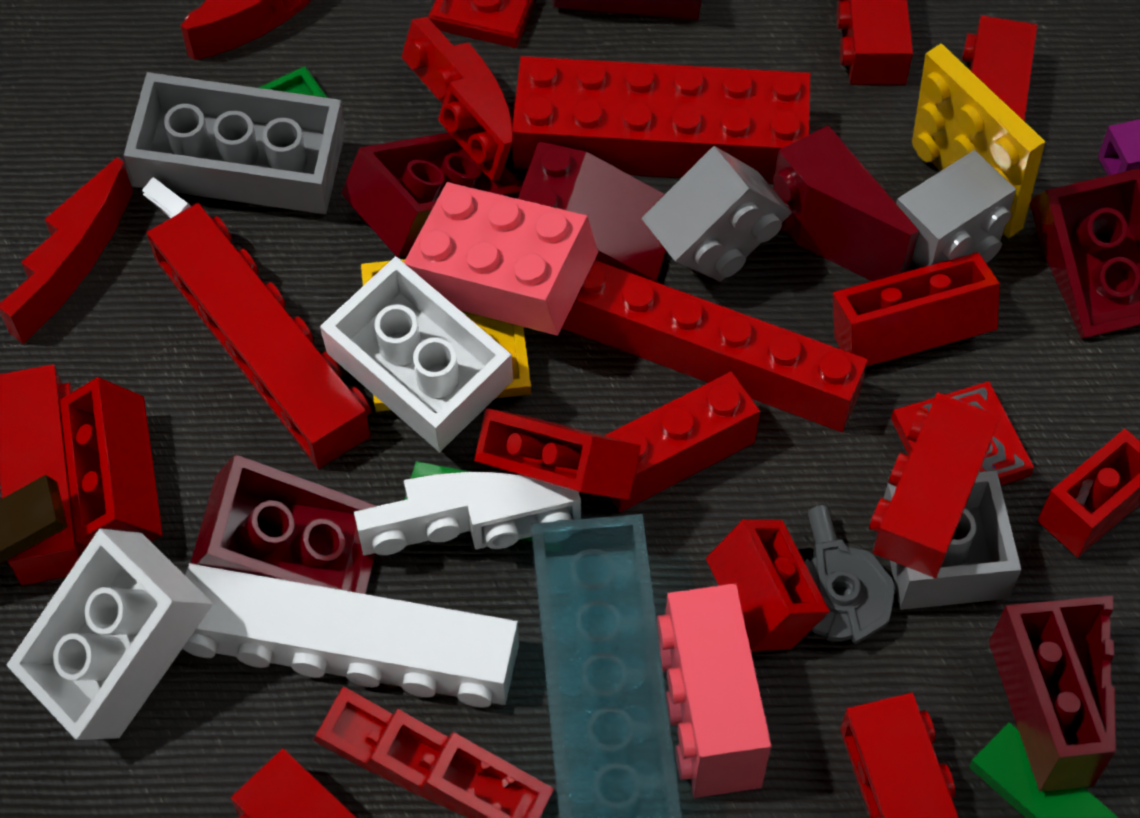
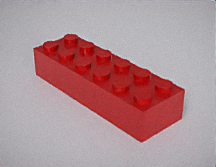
M521 56L512 126L513 168L529 169L538 141L586 151L632 176L682 178L715 146L757 170L768 184H773L778 150L809 135L810 73Z

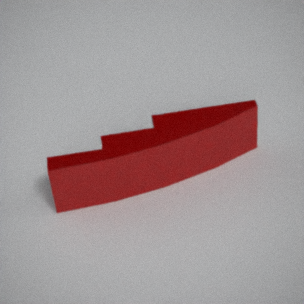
M116 157L44 219L51 236L21 261L28 279L0 302V314L9 334L22 344L30 339L62 307L91 271L115 233L134 192L125 163L120 158Z
M344 686L338 693L312 740L356 765L467 818H540L554 790L553 787L455 732H452L447 737L399 709L392 714Z

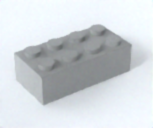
M147 72L123 156L133 187L144 188L154 177L174 193L327 214L345 135L341 100Z

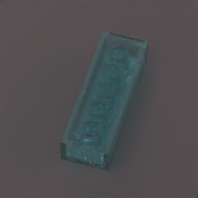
M643 514L531 524L534 574L558 818H682Z

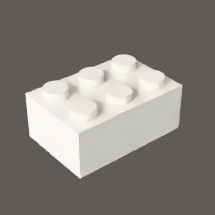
M396 256L320 326L327 354L439 453L513 381L512 355Z
M99 529L6 666L76 740L120 738L214 603L142 533Z

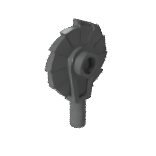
M824 505L816 506L808 511L816 543L813 553L814 558L811 562L807 559L805 564L830 613L811 632L827 636V641L835 642L852 639V642L857 644L888 624L891 616L895 583L870 552L847 547L843 540H837L829 508Z

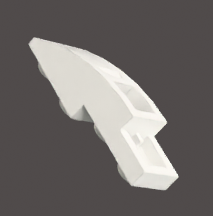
M459 472L404 480L407 500L354 512L363 556L373 553L390 555L403 550L407 545L429 540L437 543L446 542L467 531L471 532L475 550L485 547L502 549L515 544L519 539L540 534L544 536H558L566 533L574 526L581 525V498L578 491L524 475L496 472Z

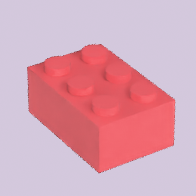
M447 182L404 263L461 311L558 336L593 265L598 249L587 215Z
M736 583L667 593L665 615L657 616L659 639H655V651L659 672H667L669 691H665V704L670 726L678 725L679 745H675V755L680 780L690 779L693 798L762 788L767 768L771 742Z

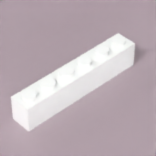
M189 563L185 576L214 603L183 647L186 652L204 658L214 657L216 653L234 656L247 665L260 668L268 667L270 663L292 667L297 673L308 677H322L325 673L345 676L352 683L364 687H377L380 683L402 687L407 693L419 697H432L435 693L458 697L461 702L474 707H488L491 703L506 705L519 647L518 621Z

